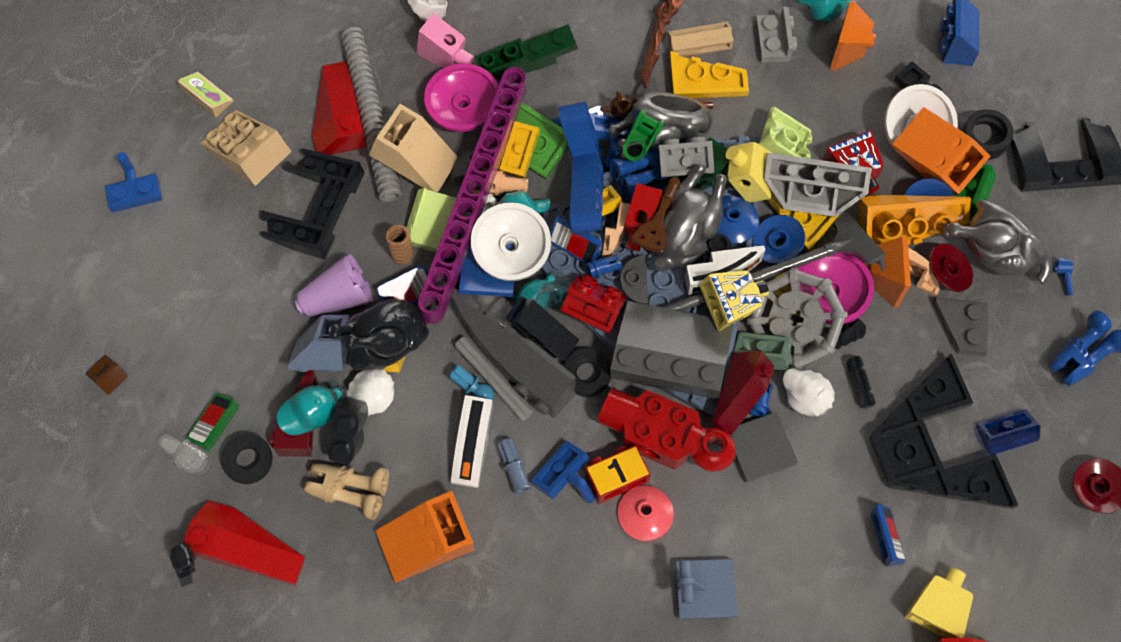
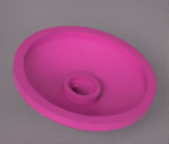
M465 63L450 65L438 71L429 80L424 93L425 107L431 119L439 126L457 132L472 131L484 126L499 86L495 78L487 70L479 66ZM461 105H467L465 108H460Z
M847 253L835 254L831 257H824L798 267L799 271L823 279L829 278L833 281L832 286L844 311L848 312V318H845L843 324L856 320L868 309L874 295L873 278L866 265L854 255ZM800 283V291L813 295L817 289L816 287ZM824 295L819 299L822 309L825 313L833 312ZM826 320L825 324L831 325L833 320Z

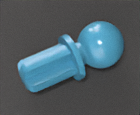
M458 365L451 371L449 378L463 388L466 395L471 391L473 397L494 399V390L490 385L477 383L480 377L472 376Z

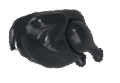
M390 299L378 302L376 306L353 315L343 325H332L329 336L332 339H338L340 336L347 335L345 347L350 349L349 365L354 370H376L393 365L409 352L418 349L427 339L429 329L426 327L427 323L423 320L420 310L418 311L412 303L400 299ZM432 305L427 306L426 310L431 311Z

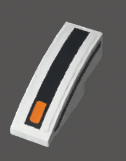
M764 245L711 252L709 263L687 265L685 282L688 295L701 293L699 283L710 274L751 271L762 261L765 252Z
M465 395L455 448L451 484L473 488L479 487L493 411V400Z

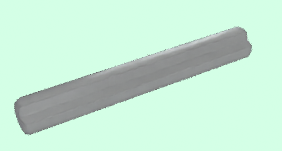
M463 336L457 340L455 347L521 421L527 420L532 415L531 407L467 337Z

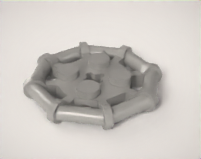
M791 268L789 272L767 282L769 294L761 297L762 307L750 315V318L747 319V325H750L754 334L766 335L762 325L769 324L774 336L791 337V345L795 346L794 355L790 354L789 365L794 366L796 369H803V366L825 355L834 354L845 318H848V312L844 311L832 286L833 281L829 278L823 279L799 271L798 268ZM791 283L792 291L783 293L780 297L773 292ZM800 283L816 287L817 289L813 295L800 291ZM824 295L833 312L825 313L822 309L819 299ZM769 298L774 302L769 317H761ZM800 311V316L804 318V321L794 326L791 316ZM826 320H833L827 338H824L821 334ZM816 340L821 345L804 354L803 346Z

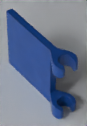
M507 244L506 249L512 251L515 249V246ZM470 245L461 269L459 294L513 297L514 281L500 280L487 274L474 259Z

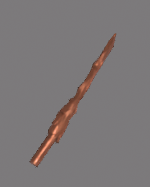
M664 0V3L658 5V9L655 8L653 10L658 20L640 74L646 88H648L652 69L659 59L657 53L659 43L666 36L665 25L670 24V18L678 13V8L684 0Z

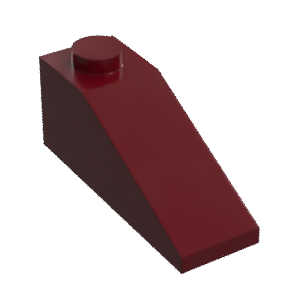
M762 351L733 353L712 423L717 428L723 429L730 436L766 392L770 379L773 376L774 365Z
M314 370L306 372L293 395L310 385L317 386L318 378ZM276 421L275 431H271L270 435L271 447H274L278 456L312 457L314 430L300 435H289L280 429Z

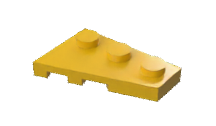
M670 51L673 94L689 98L748 96L747 69L718 62L710 64L702 62L701 58L692 56L690 59L679 56L677 52Z
M771 193V199H768V202L778 215H788L800 222L805 231L806 239L803 249L806 253L810 252L839 216L832 217L785 210L781 207L773 193Z

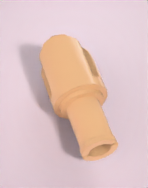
M480 168L478 171H486L488 169ZM498 170L489 194L501 196L504 192L513 193L521 190L527 193L529 179L507 177L504 171ZM472 190V193L475 194L480 192L478 190Z

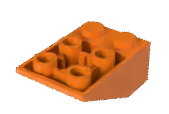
M925 107L916 114L891 144L925 179L930 178L942 181L952 190L954 195L960 194L990 158V155L973 138Z
M453 491L425 501L375 530L395 583L475 551L473 540Z

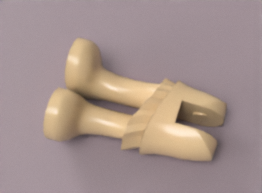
M311 465L309 473L324 478L323 484L305 482L303 490L306 493L325 502L340 501L359 507L363 510V514L367 519L375 520L382 507L381 496H385L388 486V469L379 468L373 476L369 477L354 474V468L346 469L345 466ZM346 486H351L372 492L377 495L359 494L345 490L344 488Z

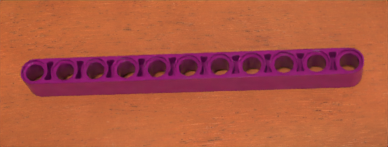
M509 68L502 76L418 301L420 313L423 320L428 324L439 323L445 316L471 245L473 227L483 212L514 121H516L526 94V75L520 68ZM496 125H502L503 127L498 128V127H494V126H496ZM490 146L496 147L494 149H487ZM480 168L488 169L486 171H478ZM472 190L480 191L476 194L469 193ZM465 212L472 213L470 216L467 217L461 216V214ZM455 235L464 236L463 238L458 240L452 238ZM446 258H454V259H455V260H454L453 262H451V263H445V262H443ZM438 281L447 282L444 286H435V283ZM429 305L438 306L435 310H426V307Z

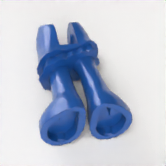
M650 149L639 161H630L622 158H613L609 161L612 177L616 182L621 181V193L627 203H631L637 183L646 185L653 181L662 180L664 182L673 178H661L658 149ZM643 168H648V169H649V170L644 171V172H641V173L629 175L630 173L635 172V171L640 170V169H643Z
M1094 310L1088 316V329L1080 338L1072 337L1071 342L1066 343L1064 349L1054 358L1049 367L1053 373L1062 369L1068 361L1076 367L1063 380L1068 387L1090 376L1091 372L1095 371V365L1112 352L1121 353V330L1117 329L1113 330L1088 354L1087 348L1112 328L1109 317L1099 310Z

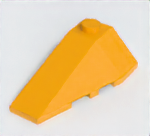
M910 195L865 196L858 200V224L877 245L900 237H908V245L912 243L916 245L923 242L922 239L935 234L941 235L945 223L957 222L961 226L969 224L971 198Z

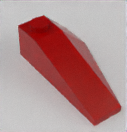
M347 61L322 67L312 131L316 152L334 155L367 147Z
M207 501L193 517L182 544H187L188 547L192 548L197 558L292 585L297 584L305 561L304 556L237 509L212 501Z

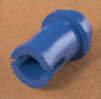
M616 253L598 260L590 259V262L586 263L588 275L599 279L600 275L621 270V261L617 262L620 259L618 254Z
M769 384L766 392L750 411L751 415L764 417L770 411L768 403L771 390L773 389L772 384Z

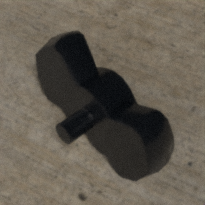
M857 318L849 325H843L835 348L840 349L842 346H847L850 342L862 339L866 334V326L863 321Z

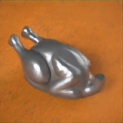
M648 92L638 99L625 119L615 125H611L608 131L610 138H616L623 131L632 128L640 111L643 109L646 115L659 122L661 120L665 122L654 143L652 142L649 147L651 149H658L659 145H664V140L679 139V143H690V138L698 137L699 131L708 133L712 126L713 117L705 105L693 98L666 92ZM642 123L643 125H645V126H647L648 128H650V129L653 130V128H652L651 126H649V125H647V124H645V123ZM620 139L618 141V149L620 152H623V145L626 139ZM632 142L628 145L627 151L642 146L638 142Z
M703 164L696 165L690 175L680 184V188L677 189L673 198L674 202L670 204L664 216L663 225L667 235L665 250L662 253L652 251L657 256L655 268L659 272H665L674 267L686 268L687 265H691L707 251V240L716 235L722 222V197L727 181L724 174L716 175L712 195L703 190L693 188L707 170Z
M982 199L977 201L976 206L978 210L969 227L961 226L957 222L945 223L943 225V237L964 239L968 243L973 255L984 266L999 275H1023L1037 264L1040 266V272L1035 277L1038 282L1044 284L1051 274L1053 268L1052 257L1047 244L1014 214L992 201Z

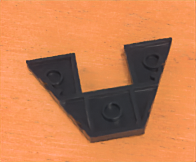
M949 354L903 403L869 436V439L891 489L1014 509L1019 505L996 453L944 469L924 423V420L970 407L973 404V400L952 354Z

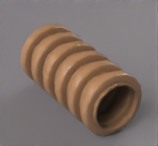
M402 225L390 227L386 233V241L391 258L396 264H407L414 256L410 233Z

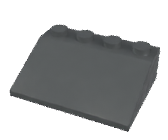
M628 301L611 364V378L719 400L734 324L717 331L712 317Z

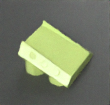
M772 107L759 145L775 154L810 159L811 154L807 146L812 142L811 130L778 108Z
M425 187L418 190L406 227L410 233L412 246L437 252L456 201L455 197L427 190Z

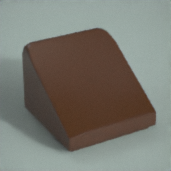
M106 355L86 372V375L108 395L128 377Z

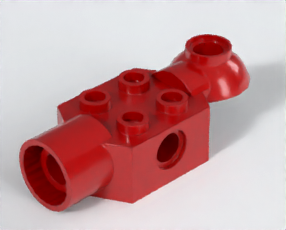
M612 387L598 417L597 423L623 434V446L630 448L637 445L641 456L673 470L683 465L688 460L689 455L696 465L711 472L726 469L735 459V441L729 433L720 428L702 427L698 411L649 390H646L636 398ZM716 443L720 446L721 450L719 452H712L707 448V444Z

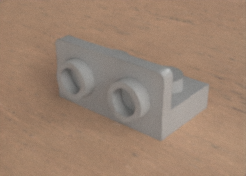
M783 7L780 15L756 16L755 22L761 63L790 61L793 51L797 50L796 36H792L794 18L793 15L789 16L788 7Z
M705 137L690 138V143H679V139H669L663 141L664 145L658 146L661 178L688 176L698 164L705 165L707 170L704 174L714 173L712 141H706Z

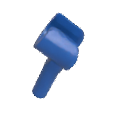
M1059 258L1054 263V272L1063 274L1067 296L1074 295L1071 282L1073 262L1069 259Z

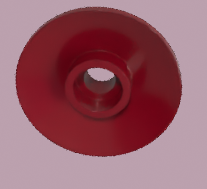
M942 243L931 250L929 256L930 267L941 285L953 292H963L972 285L973 270L971 264L958 248Z
M1099 458L1090 459L1082 463L1076 469L1072 480L1073 491L1079 502L1087 509L1100 514H1109L1121 509V468L1109 460ZM1094 485L1100 486L1101 493L1094 489Z

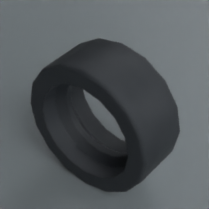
M983 109L970 115L962 132L973 138L990 155L988 160L1004 154L1013 139L1014 129L1011 121L1004 114L996 110ZM975 125H989L1000 133L1001 142L996 145L984 144L974 136L972 130Z

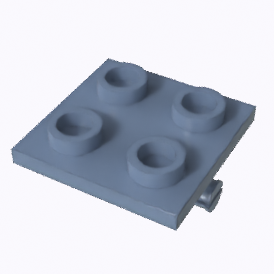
M733 559L675 562L679 620L738 617Z

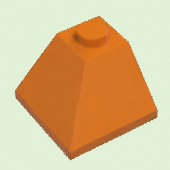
M850 1L830 70L835 71L863 58L867 48L872 49L876 34L872 33L875 23L855 2Z
M900 237L878 244L886 256V269L884 271L881 270L879 263L866 264L861 259L872 275L874 290L893 307L900 306L911 287L908 237Z

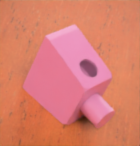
M432 13L419 30L416 54L442 68L456 63L471 64L474 60V56L464 50L466 38Z

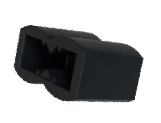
M347 398L334 412L331 422L333 435L329 440L327 448L329 460L349 465L361 450L364 443L362 427L368 418L366 402Z

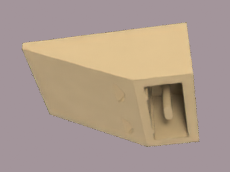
M402 104L398 105L376 137L369 153L371 157L419 186L437 193L458 159L457 155L422 116Z
M237 110L228 114L224 121L214 130H211L206 135V138L200 142L201 146L235 174L254 186L291 153V150L277 130Z

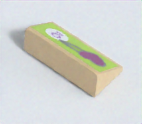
M199 72L177 81L180 89L215 118L234 102L231 97Z

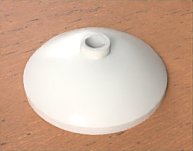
M924 84L909 86L899 91L891 99L885 112L884 127L890 144L893 143L923 107L957 128V114L950 99L939 89Z
M502 203L489 208L477 219L471 233V250L477 264L487 274L500 280L518 281L534 275L545 264L550 253L551 235L545 220L532 208L519 203ZM507 244H513L515 246V249L509 251L506 249L505 246Z

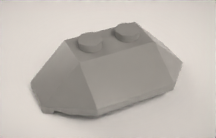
M767 153L764 180L783 209L836 217L868 194L872 168Z

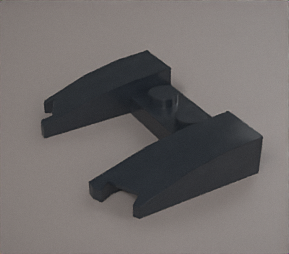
M1082 118L1080 122L1090 159L1048 162L1034 122L1025 124V130L1018 134L1013 132V139L1010 144L1021 192L1120 185L1121 148L1109 125L1105 127L1090 123L1091 119Z
M302 148L300 151L305 158L297 165H292L287 161L283 168L287 172L323 184L306 222L261 211L260 218L262 221H268V232H261V236L289 249L325 260L335 239L332 233L350 193H356L365 172L358 161Z

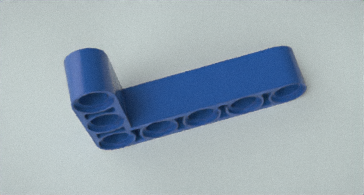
M585 101L559 107V117L573 157L570 199L571 227L575 235L602 230L604 159L595 127Z

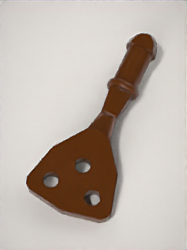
M676 177L668 181V186L661 196L662 201L659 210L654 218L641 225L632 236L633 243L645 250L659 253L665 250L667 235L663 221L667 209L674 202L673 198L677 189L680 188V180Z

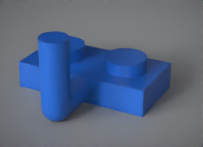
M590 113L598 139L610 140L611 147L604 163V167L610 170V159L618 158L620 152L618 141L620 139H627L631 128L623 131L616 138H610L608 128L625 118Z
M120 152L117 155V160L124 170L126 181L105 186L111 212L114 213L163 200L159 178L156 173L136 178L134 166L127 154Z
M566 441L531 480L535 488L551 499H554L569 482L577 487L587 503L595 500V494L586 480L576 474L589 460L586 452L569 441Z

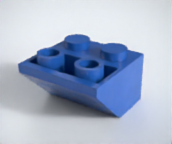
M953 0L952 3H948L946 17H942L940 22V32H943V38L940 41L939 52L943 53V63L973 66L979 54V10L969 0Z

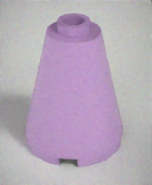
M351 254L342 257L297 293L298 299L295 300L298 311L311 317L367 305L372 302L373 296L367 281L364 282L361 275L363 271L356 259Z

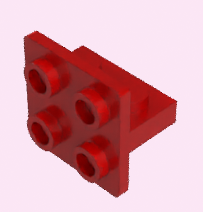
M578 275L569 286L567 297L560 311L610 333L627 297L622 295V292L615 287L608 286L606 288L597 284L598 281L591 276L583 275L582 277Z

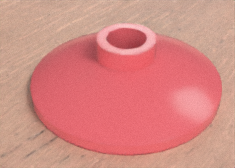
M638 486L629 490L621 498L617 515L621 528L630 537L639 541H652L662 537L669 530L674 512L672 503L664 492L652 486ZM647 506L651 509V513L644 515L641 512V508Z

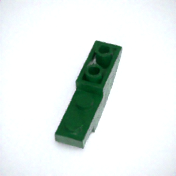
M567 24L525 42L518 38L474 57L477 66L487 70L494 78H502L504 72L512 67L520 68L525 73L556 64L557 57L575 51L578 47L571 28Z

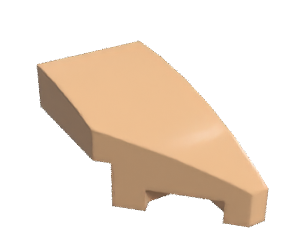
M620 203L617 228L606 227L602 256L608 257L613 255L624 237V224L630 204Z
M908 248L910 273L920 278L916 287L937 296L940 287L931 270L929 261Z

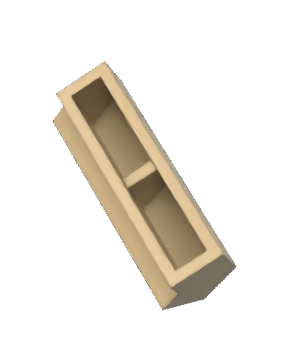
M728 22L668 31L669 49L679 53V56L682 57L732 49V27Z

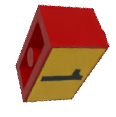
M637 445L630 448L628 446L620 447L613 452L614 455L606 459L603 457L595 458L585 467V476L598 504L604 503L650 481L651 474Z

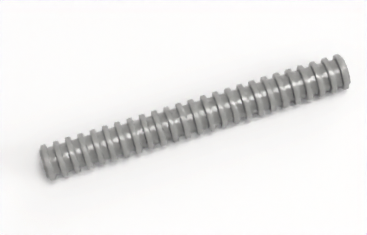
M351 27L345 29L341 37L352 84L354 85L353 88L357 98L358 110L360 111L364 136L370 153L376 137L385 126V122L383 121L379 97L375 88L376 85L372 75L363 31L358 27ZM369 155L374 178L376 179L375 183L379 199L384 202L397 200L402 195L399 189L400 184L398 183L397 172Z

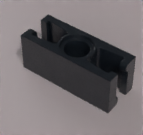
M521 296L505 318L552 358L557 357L561 361L566 360L580 340L530 298L526 299Z

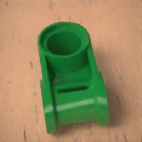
M642 109L623 145L625 157L630 161L641 160L646 155L652 142L654 143L665 122L653 119L646 115L645 110ZM642 123H645V124L651 126V127L653 128V130L650 129V128H648L647 126L643 125ZM632 142H638L642 146L643 151L638 157H632L627 152V147Z

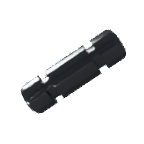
M860 356L851 357L847 361L849 371L852 372L850 376L856 395H859L860 407L862 409L873 407L876 401L874 394L870 393L872 388L866 370L863 369V360Z

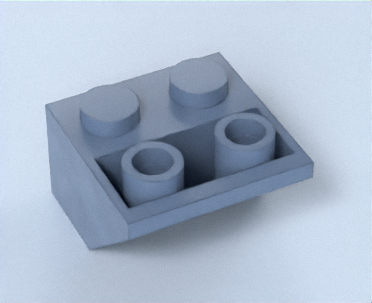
M321 315L297 339L288 363V370H298L300 372H307L308 370H325L327 372L343 370L350 350L345 347L347 335L340 336L338 339H332L329 333L332 325L345 324L349 320V315Z

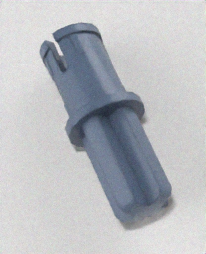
M512 438L503 439L498 443V447L505 464L504 472H508L515 494L526 492L531 489V485L523 468L525 462L520 459L514 440Z

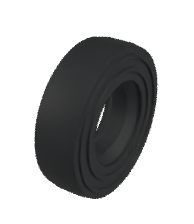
M593 348L576 350L564 363V368L576 377L575 394L579 396H596L602 393L611 381V364L608 358L599 350ZM585 363L593 364L598 370L597 377L590 382L582 381L577 375V369L580 365Z
M254 434L235 436L225 445L221 455V464L224 472L230 479L241 484H252L263 479L270 471L273 461L272 451L267 442ZM245 449H252L258 456L256 464L248 469L240 468L236 461L238 454Z

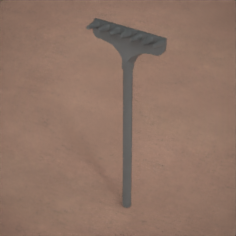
M848 212L839 215L833 222L838 233L832 243L825 244L821 248L754 272L751 276L754 283L790 271L791 268H798L824 257H831L840 253L856 255L866 264L879 263L881 270L884 271L886 269V256ZM701 292L662 308L684 311L706 301Z

